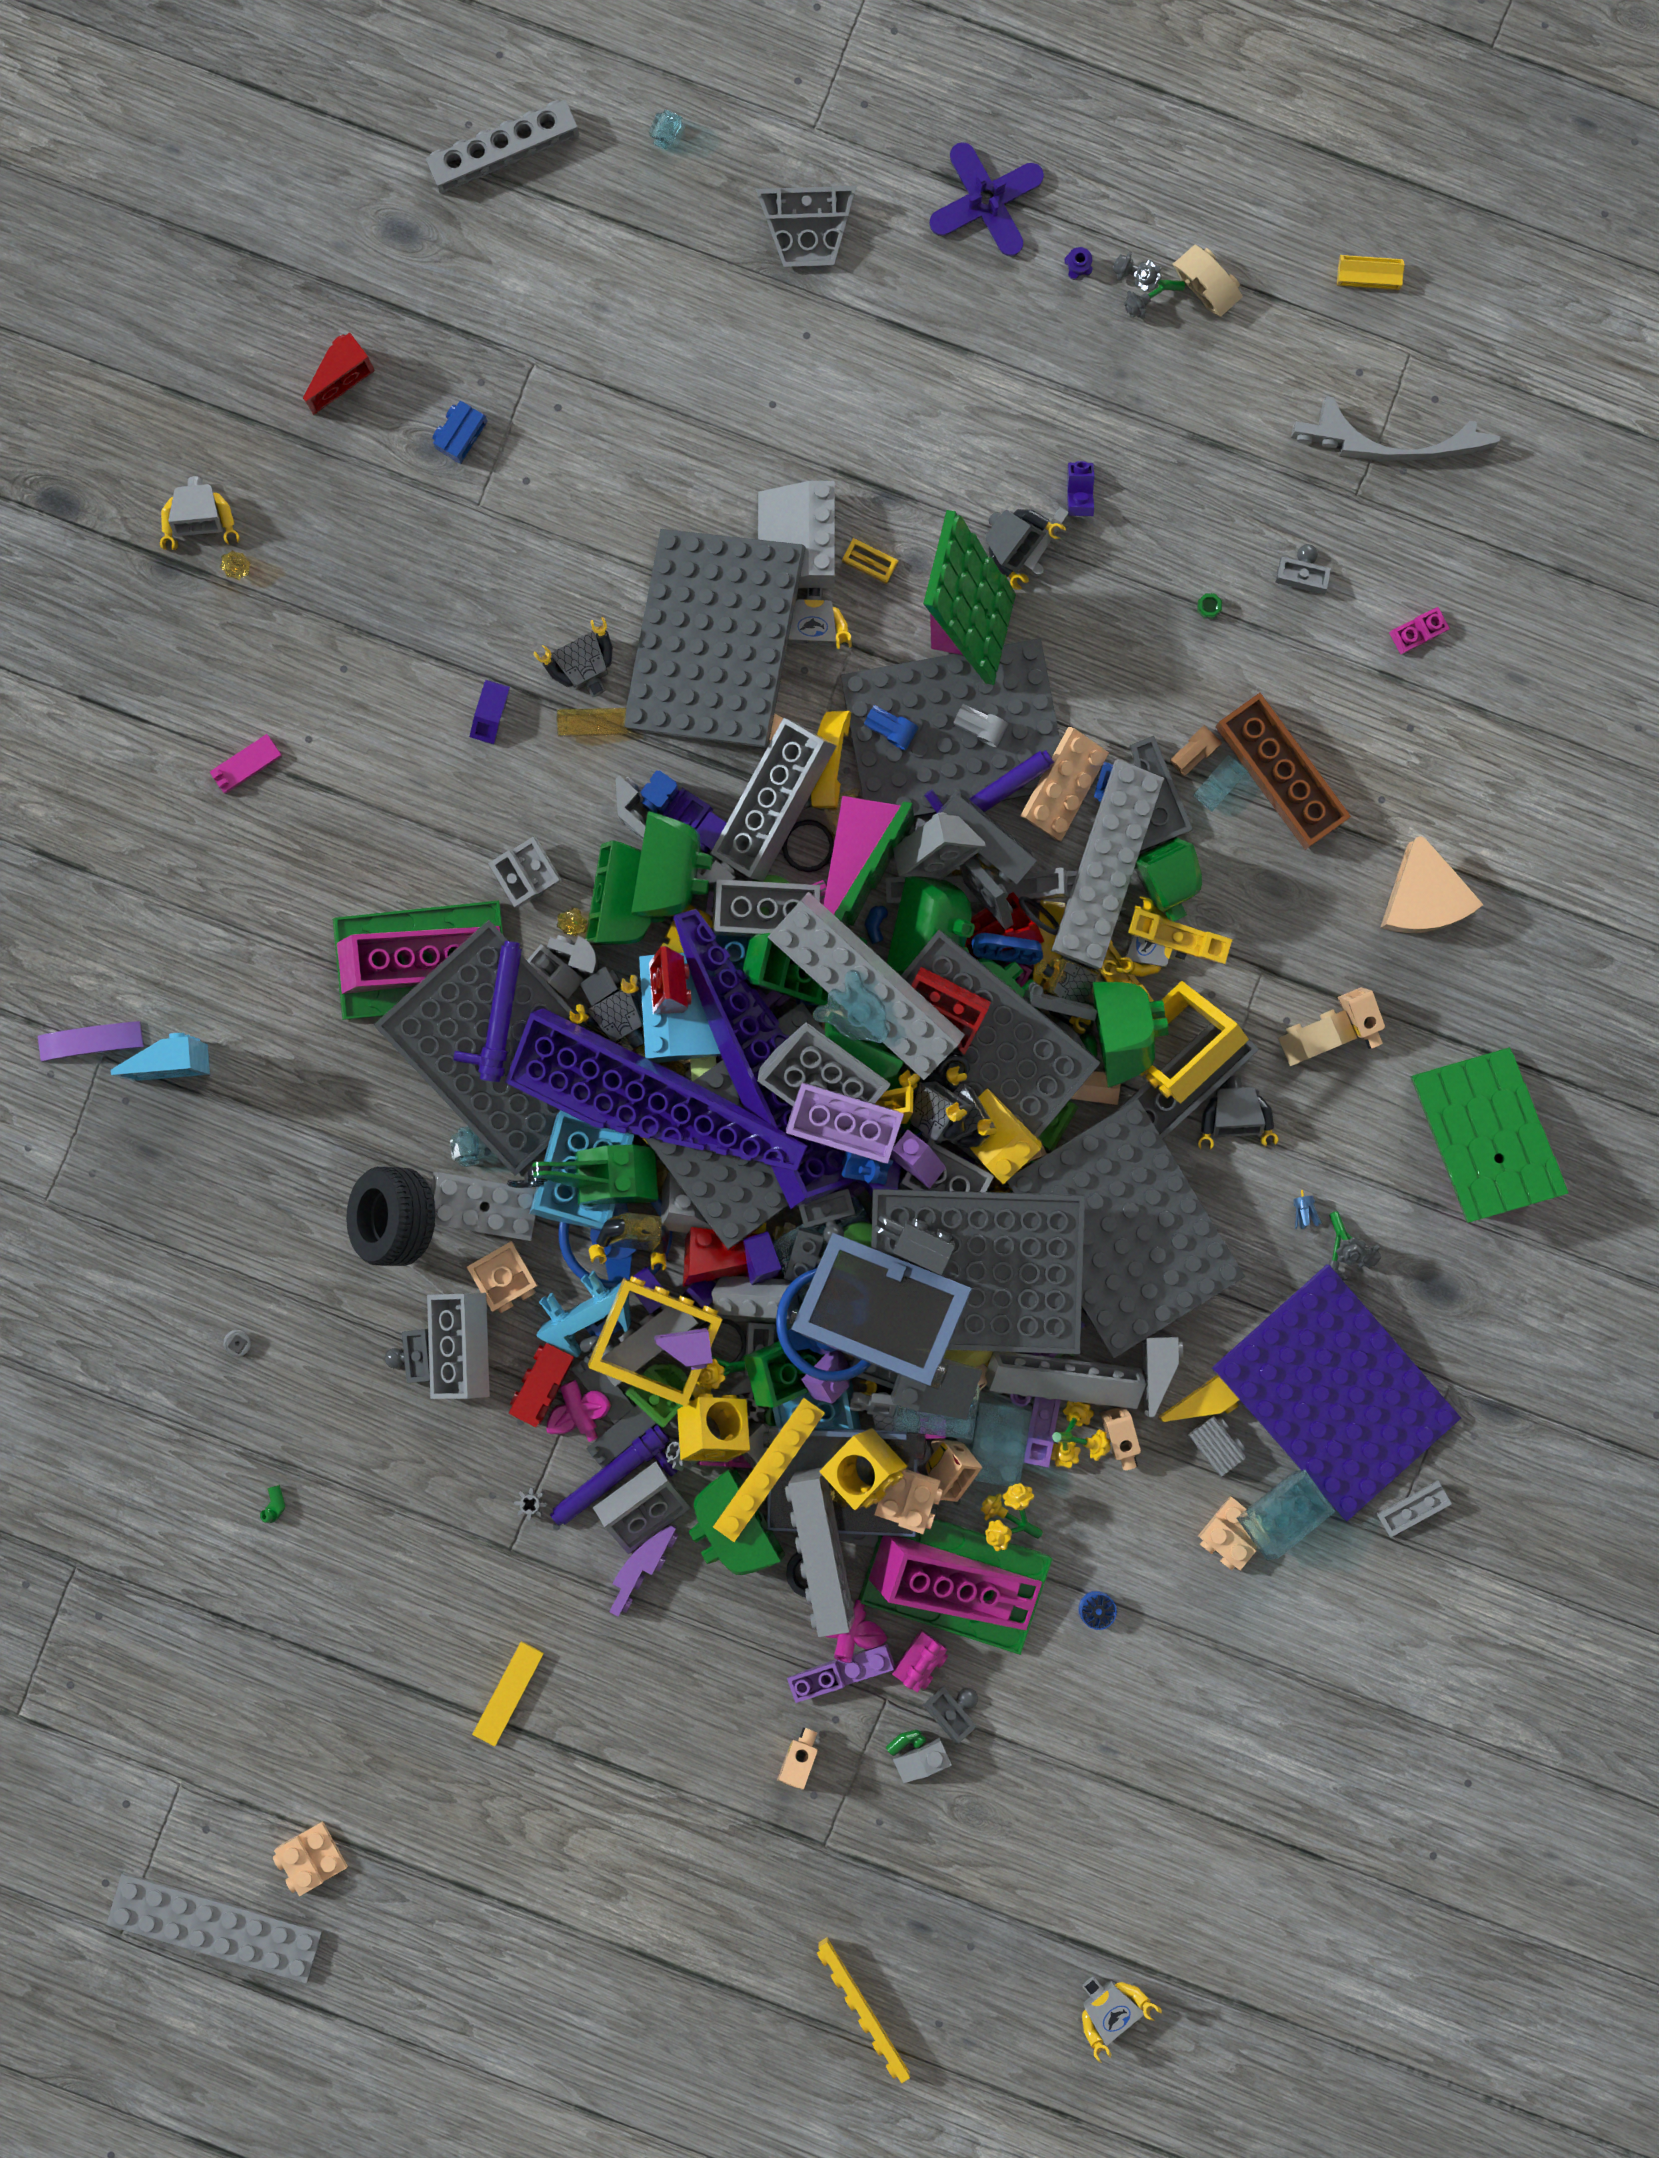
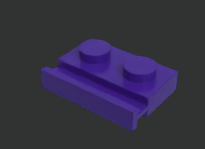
M682 787L663 813V816L684 822L697 830L707 814L713 811V808Z

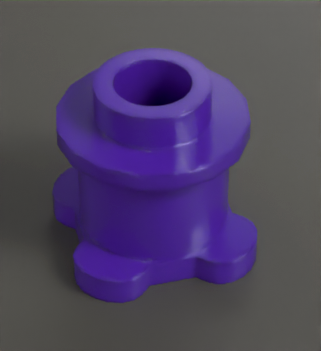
M1076 247L1064 259V263L1068 265L1069 269L1068 276L1071 279H1077L1081 275L1088 276L1092 273V255L1086 248ZM1077 259H1080V260H1082L1083 262H1082V263H1079V262H1077L1076 260H1077Z

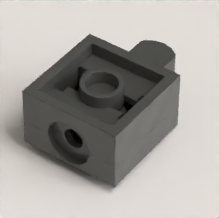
M883 1215L879 1216L878 1221L900 1231V1234H897L879 1225H875L873 1229L896 1241L893 1247L894 1254L942 1275L955 1248V1241L952 1240L951 1234L941 1229H937L936 1232L927 1229L928 1224L917 1218H913L912 1221L906 1219L903 1225Z

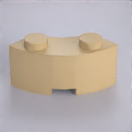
M1194 245L1173 263L1181 281H1184L1185 285L1198 296L1207 310L1220 317L1243 297L1238 289L1240 286L1238 280L1233 275L1227 274L1216 261L1215 255L1208 248L1203 250L1199 246Z
M1333 1009L1321 1014L1320 1021L1302 1028L1299 1023L1287 1028L1288 1034L1278 1039L1289 1065H1295L1357 1039L1346 1010L1335 1013Z

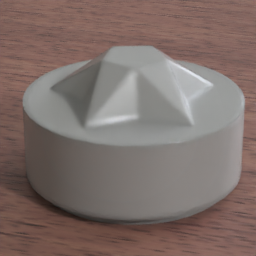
M232 1330L224 1338V1348L231 1356L241 1357L251 1347L250 1338L242 1330Z

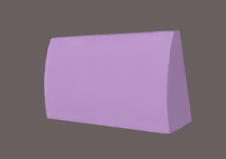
M802 1082L786 1127V1133L888 1164L904 1113Z

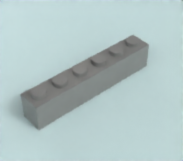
M993 1351L985 1374L989 1391L996 1393L1060 1399L1070 1402L1117 1406L1119 1408L1137 1409L1146 1386L1140 1368Z

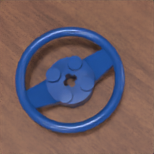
M658 1197L656 1202L650 1203L656 1210L661 1222L662 1200ZM627 1203L615 1204L611 1220L623 1219L631 1224L630 1233L619 1237L620 1241L634 1239L642 1242L641 1224L629 1212ZM560 1222L559 1245L565 1262L578 1278L581 1279L586 1274L589 1276L590 1273L578 1263L571 1250L569 1242L570 1224ZM591 1228L590 1237L592 1244L595 1245L601 1230ZM670 1230L667 1252L665 1253L666 1259L668 1257L672 1244V1231ZM612 1237V1239H611L609 1245H610V1244H613V1243H616V1242H615V1239H614L613 1237ZM614 1246L604 1247L607 1258L605 1265L608 1280L599 1279L605 1288H612L621 1283L623 1278L630 1279L632 1254L637 1249ZM655 1264L654 1270L651 1269L650 1265L648 1269L655 1275L661 1269L662 1264Z
M817 1268L807 1271L797 1277L787 1287L779 1302L776 1328L780 1344L789 1360L799 1370L813 1378L830 1382L854 1378L866 1371L872 1364L861 1360L853 1367L845 1370L826 1371L812 1366L797 1353V1351L811 1349L821 1355L837 1351V1349L802 1336L801 1333L793 1331L791 1328L787 1330V1313L791 1300L800 1288L813 1280ZM836 1269L830 1272L828 1278L841 1279L850 1283L865 1298L845 1304L838 1300L818 1301L809 1323L821 1327L825 1322L828 1325L829 1331L851 1339L854 1335V1330L869 1321L870 1286L860 1277ZM871 1347V1348H874V1349H876V1350H878V1351H881V1348Z

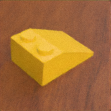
M987 1088L978 1098L989 1117L993 1119L992 1122L996 1127L997 1133L990 1135L981 1147L969 1148L986 1168L1004 1184L1041 1149L1042 1143Z

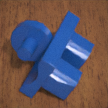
M846 1151L842 1161L844 1167L841 1175L845 1178L862 1180L867 1183L886 1185L888 1170L894 1160L889 1158L887 1164Z

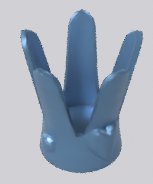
M1301 1190L1302 1197L1293 1199V1205L1296 1207L1295 1229L1298 1227V1218L1300 1229H1304L1305 1226L1309 1225V1214L1314 1225L1319 1226L1322 1223L1314 1207L1315 1200L1313 1196H1304L1303 1190Z

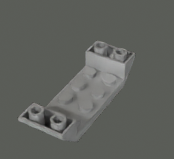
M619 775L616 778L618 817L624 826L643 841L645 821L633 809L641 800L638 793L640 790L638 785L629 777L623 779ZM715 861L712 864L711 870H707L704 874L702 869L698 868L696 878L709 880L708 889H713L717 879L736 880L734 877L736 874L724 861L722 864Z

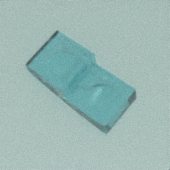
M1228 755L1193 796L1213 812L1248 771Z

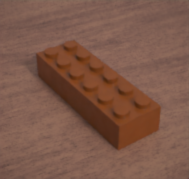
M1258 693L1223 718L1215 726L1304 850H1307L1351 817L1261 693Z

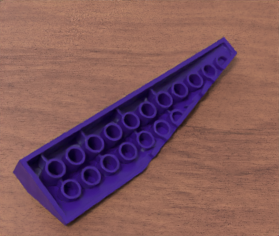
M694 909L676 914L673 918L700 1002L725 1066L745 1110L786 1133V1127L793 1106L757 1080L760 1067L774 1050L790 1036H786L779 1028L780 1023L755 988L751 990L744 980L747 977L741 969L737 970L729 959L731 955L716 942V935L698 910ZM791 1134L788 1135L808 1146L799 1169L795 1171L771 1165L790 1209L812 1202L860 1181L845 1178L841 1175L844 1167L842 1161L846 1151Z
M544 1008L530 1013L505 1083L597 1128H608L620 1133L640 1135L643 1138L659 1139L666 1143L698 1150H710L721 1155H733L744 1160H756L767 1165L795 1171L799 1169L808 1147L787 1133L710 1090Z

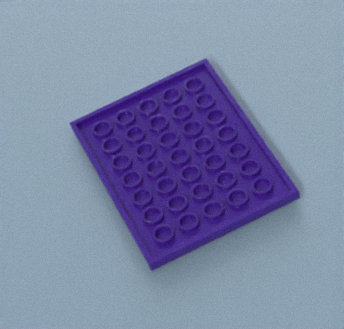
M1328 1264L1212 1367L1215 1373L1346 1522L1461 1419L1458 1413Z

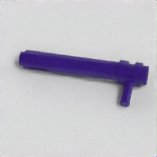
M1047 750L1039 751L970 797L969 800L986 812L1052 768L1051 765L1054 763V760ZM933 789L924 795L936 813L944 806Z
M505 941L504 945H501L485 1047H482L481 1055L455 1051L453 1061L479 1065L478 1072L481 1073L480 1079L500 1082L501 1076H504L505 1068H503V1062L507 1060L508 1051H506V1044L522 952L518 942Z
M658 1424L654 1428H648L644 1436H638L632 1441V1445L556 1505L550 1514L558 1526L566 1525L644 1461L649 1462L652 1458H655L670 1477L673 1476L678 1470L672 1468V1464L667 1463L668 1458L662 1451L670 1441L664 1430Z

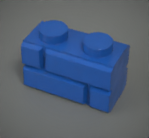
M459 401L457 406L453 404L446 414L447 422L443 427L439 426L432 437L434 447L459 464L463 462L488 422L484 414L473 409L463 401Z
M656 770L650 778L651 783H647L641 791L643 798L641 803L647 811L663 814L670 805V802L679 793V789L673 779L662 771Z

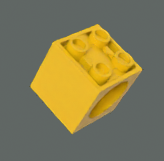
M700 1394L697 1396V1399L689 1401L687 1407L683 1406L677 1409L681 1461L729 1462L750 1451L747 1399H737L736 1395H724L721 1398H713V1394ZM707 1416L711 1417L718 1425L720 1439L710 1432L706 1421Z
M871 1428L854 1435L819 1472L854 1510H857L863 1506L867 1509L873 1503H879L887 1495L884 1490L890 1485L892 1487L895 1486L904 1477L902 1472L908 1466L877 1432ZM858 1456H863L872 1464L875 1472L873 1486L865 1484L858 1476L856 1470Z

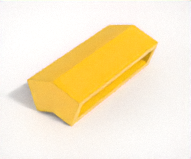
M1340 255L1337 286L1400 290L1403 284L1404 261L1403 259Z

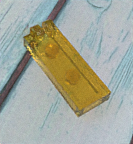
M626 708L559 709L556 711L558 737L627 735V728H625Z

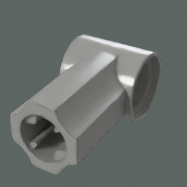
M965 704L961 706L953 725L976 735L985 744L996 748L1009 725L1005 720L995 715H986Z

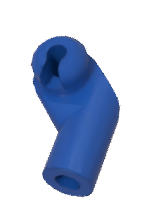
M874 906L865 920V927L872 944L884 940L879 928L882 920L888 916V910L884 906Z

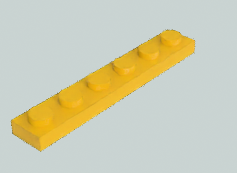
M806 1398L802 1399L713 1528L731 1541H736L825 1414L823 1410Z
M828 1937L818 1942L820 1951L817 1952L819 1959L824 1966L829 1964L833 1971V1974H831L833 1982L838 1989L843 1987L847 1994L844 1997L851 2011L857 2010L861 2017L858 2022L866 2034L870 2032L875 2041L872 2042V2045L879 2056L884 2054L888 2061V2064H886L888 2072L893 2079L898 2077L901 2084L910 2079L908 2068Z

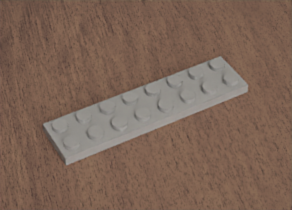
M1120 759L1115 760L1051 951L1095 969L1102 968L1164 780L1163 777Z
M125 1872L121 1874L106 1924L303 1983L308 1982L323 1930Z

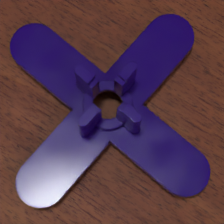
M957 143L950 151V160L968 194L935 211L930 217V229L936 235L945 236L982 217L1001 253L1006 256L1017 255L1022 250L1023 238L1005 204L1039 187L1044 177L1042 168L1036 163H1026L991 181L973 147L968 143ZM989 190L994 194L989 199L988 204L982 203V191Z

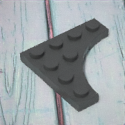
M1155 736L1129 746L1135 766L1164 778L1140 852L1193 830Z

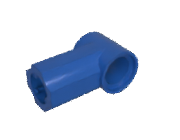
M876 705L870 710L864 722V726L887 738V741L903 750H907L919 729L916 724L900 716L896 717Z

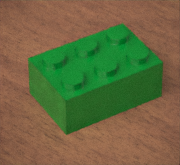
M780 1341L743 1356L756 1406L774 1408L809 1393L801 1380L806 1374L789 1360L784 1353ZM811 1349L797 1351L812 1366H815L825 1355H821Z

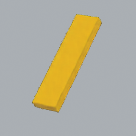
M523 1641L520 1642L472 1735L494 1747L496 1746L544 1652Z

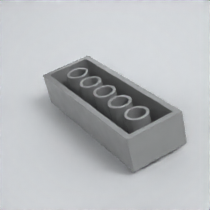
M783 718L710 854L746 876L763 882L832 756L836 745L798 723Z
M822 1468L795 1472L785 1488L787 1501L792 1502L794 1511L790 1514L793 1528L797 1527L798 1537L795 1539L796 1549L798 1553H802L804 1562L800 1565L803 1579L807 1578L808 1588L805 1590L806 1600L808 1604H812L813 1614L810 1615L813 1630L817 1629L818 1637L849 1633L855 1620L830 1486L826 1478L819 1472Z

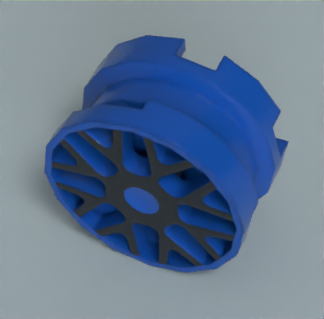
M1091 1591L1085 1594L1078 1606L1082 1621L1088 1627L1095 1630H1103L1109 1627L1115 1621L1117 1615L1114 1601L1107 1594L1100 1591Z

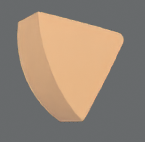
M1419 836L1406 847L1381 928L1401 933L1430 932L1460 921L1474 913L1483 904L1424 837Z

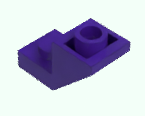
M1085 461L1068 462V516H1094L1093 489L1095 476L1093 463Z
M485 680L474 714L470 738L491 744L495 743L510 687Z

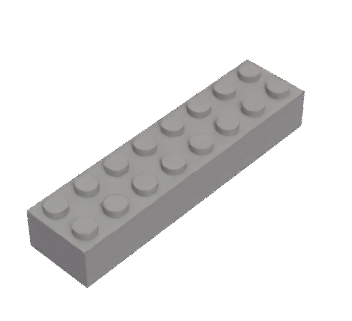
M809 892L768 936L774 944L923 1080L959 1045L964 1037V1034Z

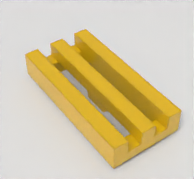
M855 538L852 539L842 558L843 563L885 584H888L899 561ZM856 546L890 563V567L853 550ZM850 555L885 572L886 575L884 576L850 559Z

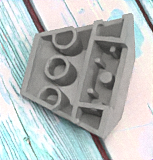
M857 186L755 189L783 267L835 264Z

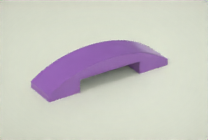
M140 1021L84 1027L38 1036L41 1061L144 1047Z
M1034 1397L1023 1463L1049 1468L1054 1443L1052 1435L1055 1433L1060 1399Z

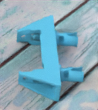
M592 1271L589 1276L586 1274L581 1278V1282L592 1295V1298L568 1311L562 1309L553 1293H550L548 1298L544 1296L539 1301V1304L542 1305L551 1320L542 1324L536 1336L575 1357H578L582 1350L575 1340L574 1333L609 1314L621 1285L619 1283L610 1289L605 1288L595 1271ZM629 1293L617 1320L624 1328V1332L628 1331L631 1325Z

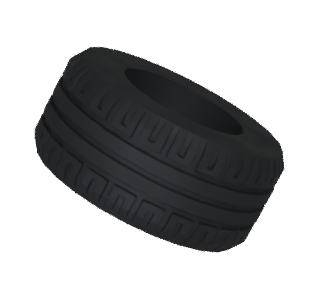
M378 1166L369 1169L357 1180L349 1196L346 1222L350 1243L354 1251L365 1262L381 1266H407L414 1263L424 1254L433 1236L436 1217L435 1201L427 1181L417 1171L410 1168Z

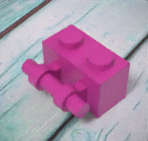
M921 1629L895 1665V1669L891 1671L892 1675L902 1681L907 1688L913 1689L917 1693L920 1688L925 1690L933 1679V1676L930 1674L936 1666L941 1668L948 1658V1655L945 1654L948 1649Z

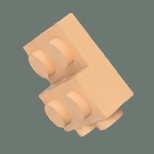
M513 1241L467 1266L480 1292L486 1293V1301L492 1312L499 1310L500 1314L514 1306L513 1300L519 1297L525 1300L536 1294L534 1288L539 1286Z
M905 1469L902 1472L904 1477L895 1486L892 1487L890 1485L884 1490L887 1495L878 1503L874 1515L899 1523L898 1526L923 1534L925 1528L931 1529L935 1514L931 1513L933 1504H939L943 1492L942 1489H939L941 1481Z
M1230 1496L1198 1537L1203 1540L1200 1545L1211 1554L1214 1551L1218 1552L1223 1557L1220 1562L1231 1571L1235 1567L1241 1571L1271 1529Z
M323 1821L279 1845L274 1850L276 1855L273 1856V1860L279 1870L284 1868L289 1877L286 1879L289 1890L292 1893L297 1892L299 1896L348 1867Z

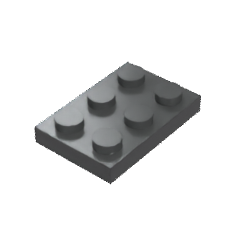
M972 856L959 866L964 884L1006 930L1014 925L1011 916L1013 909L1006 900L1008 893L1001 883L997 885L994 882V877L987 868L983 869L977 856Z

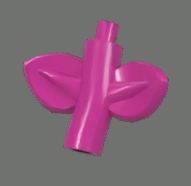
M576 1380L560 1386L565 1404L556 1406L550 1413L546 1426L547 1433L565 1434L573 1431L577 1426L580 1434L585 1433L588 1442L597 1439L598 1436L594 1430L597 1425L594 1420L603 1418L609 1412L611 1404L608 1398L599 1391H590L582 1397Z
M860 1600L855 1601L853 1607L855 1620L849 1633L826 1636L838 1639L834 1658L841 1662L850 1663L852 1661L855 1643L857 1646L868 1650L883 1645L887 1640L884 1631L877 1624L871 1621H864L866 1617V1612L863 1611L865 1605L861 1604Z

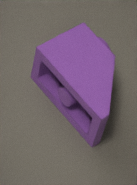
M909 1130L905 1132L893 1147L890 1155L892 1160L929 1189L946 1169L930 1146Z
M706 1328L654 1336L655 1342L659 1347L686 1367L691 1366L692 1370L703 1369L707 1367V1363H713L709 1332Z
M839 1350L825 1354L814 1366L826 1371H841L849 1368L848 1362ZM807 1374L801 1379L813 1399L832 1404L849 1387V1380L830 1382L818 1380Z

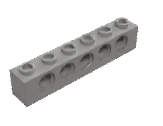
M566 99L563 101L555 100L547 104L544 109L528 111L520 119L515 121L507 120L491 131L483 130L475 138L468 141L466 139L459 140L453 144V147L446 150H436L425 159L439 193L442 194L579 136V132ZM547 121L555 123L550 129L542 127L543 123ZM523 131L531 132V135L526 139L519 137V134ZM499 141L508 142L504 148L495 147ZM481 150L485 152L481 158L472 157L475 151ZM454 160L461 161L460 166L457 168H451L449 164Z

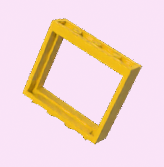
M1183 981L1162 999L1165 1008V1018H1167L1168 1024L1189 1005L1222 1032L1173 1078L1169 1079L1153 1065L1140 1074L1141 1077L1145 1074L1146 1080L1154 1088L1160 1086L1159 1090L1166 1098L1172 1096L1180 1104L1249 1040L1235 1021Z
M631 1276L630 1280L623 1278L589 1360L588 1367L687 1407L702 1369L691 1370L685 1387L681 1391L601 1358L629 1291L711 1323L708 1329L710 1347L723 1319L717 1315V1310L704 1305L703 1309L693 1306L694 1301L680 1295L679 1299L669 1296L670 1291L662 1287L655 1286V1289L644 1286L646 1281L633 1276Z

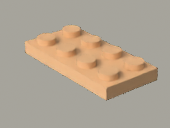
M1068 727L1052 756L1054 763L1051 765L1052 768L1043 773L1020 817L1054 840L1061 842L1109 752L1075 728Z

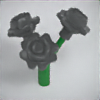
M1130 251L1126 256L1119 255L1114 263L1113 271L1117 274L1118 281L1131 274L1136 278L1135 285L1141 287L1144 292H1147L1149 288L1154 290L1142 296L1136 295L1131 291L1127 292V300L1124 302L1125 310L1131 317L1137 316L1144 319L1146 313L1145 305L1151 302V298L1164 290L1183 291L1185 289V282L1162 280V275L1160 274L1161 266L1155 265L1152 260L1147 261V263L1141 262L1139 267L1134 265L1133 259H1131L1132 252Z
M1338 1211L1329 1214L1336 1232L1332 1260H1329V1265L1343 1281L1348 1279L1347 1276L1338 1270L1339 1262H1344L1348 1266L1359 1263V1268L1366 1266L1370 1269L1372 1266H1375L1381 1259V1254L1378 1251L1380 1246L1366 1247L1364 1241H1359L1346 1232Z

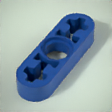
M991 933L977 934L971 940L973 953L979 958L1006 962L1015 961L1016 963L1026 965L1037 964L1043 959L1041 944L1036 940ZM1013 947V949L1002 951L1004 948Z

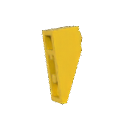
M1216 1375L1158 1417L1161 1421L1166 1422L1219 1414L1224 1411L1228 1414L1239 1406V1399L1222 1379Z

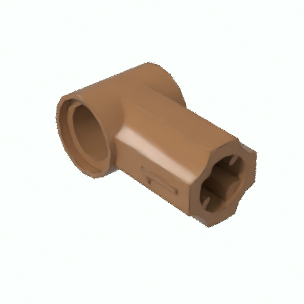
M1205 725L1170 760L1173 767L1184 776L1204 758L1207 759L1222 744Z

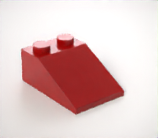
M351 333L347 335L342 334L332 342L333 345L327 350L303 396L313 415L375 371L369 357Z
M661 946L649 962L653 1014L684 1013L688 1005H691V990L686 989V979H689V965L684 964L683 955L667 946Z

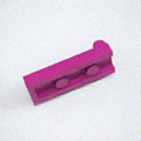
M266 734L211 770L210 774L222 792L226 794L281 758L282 754L269 735Z

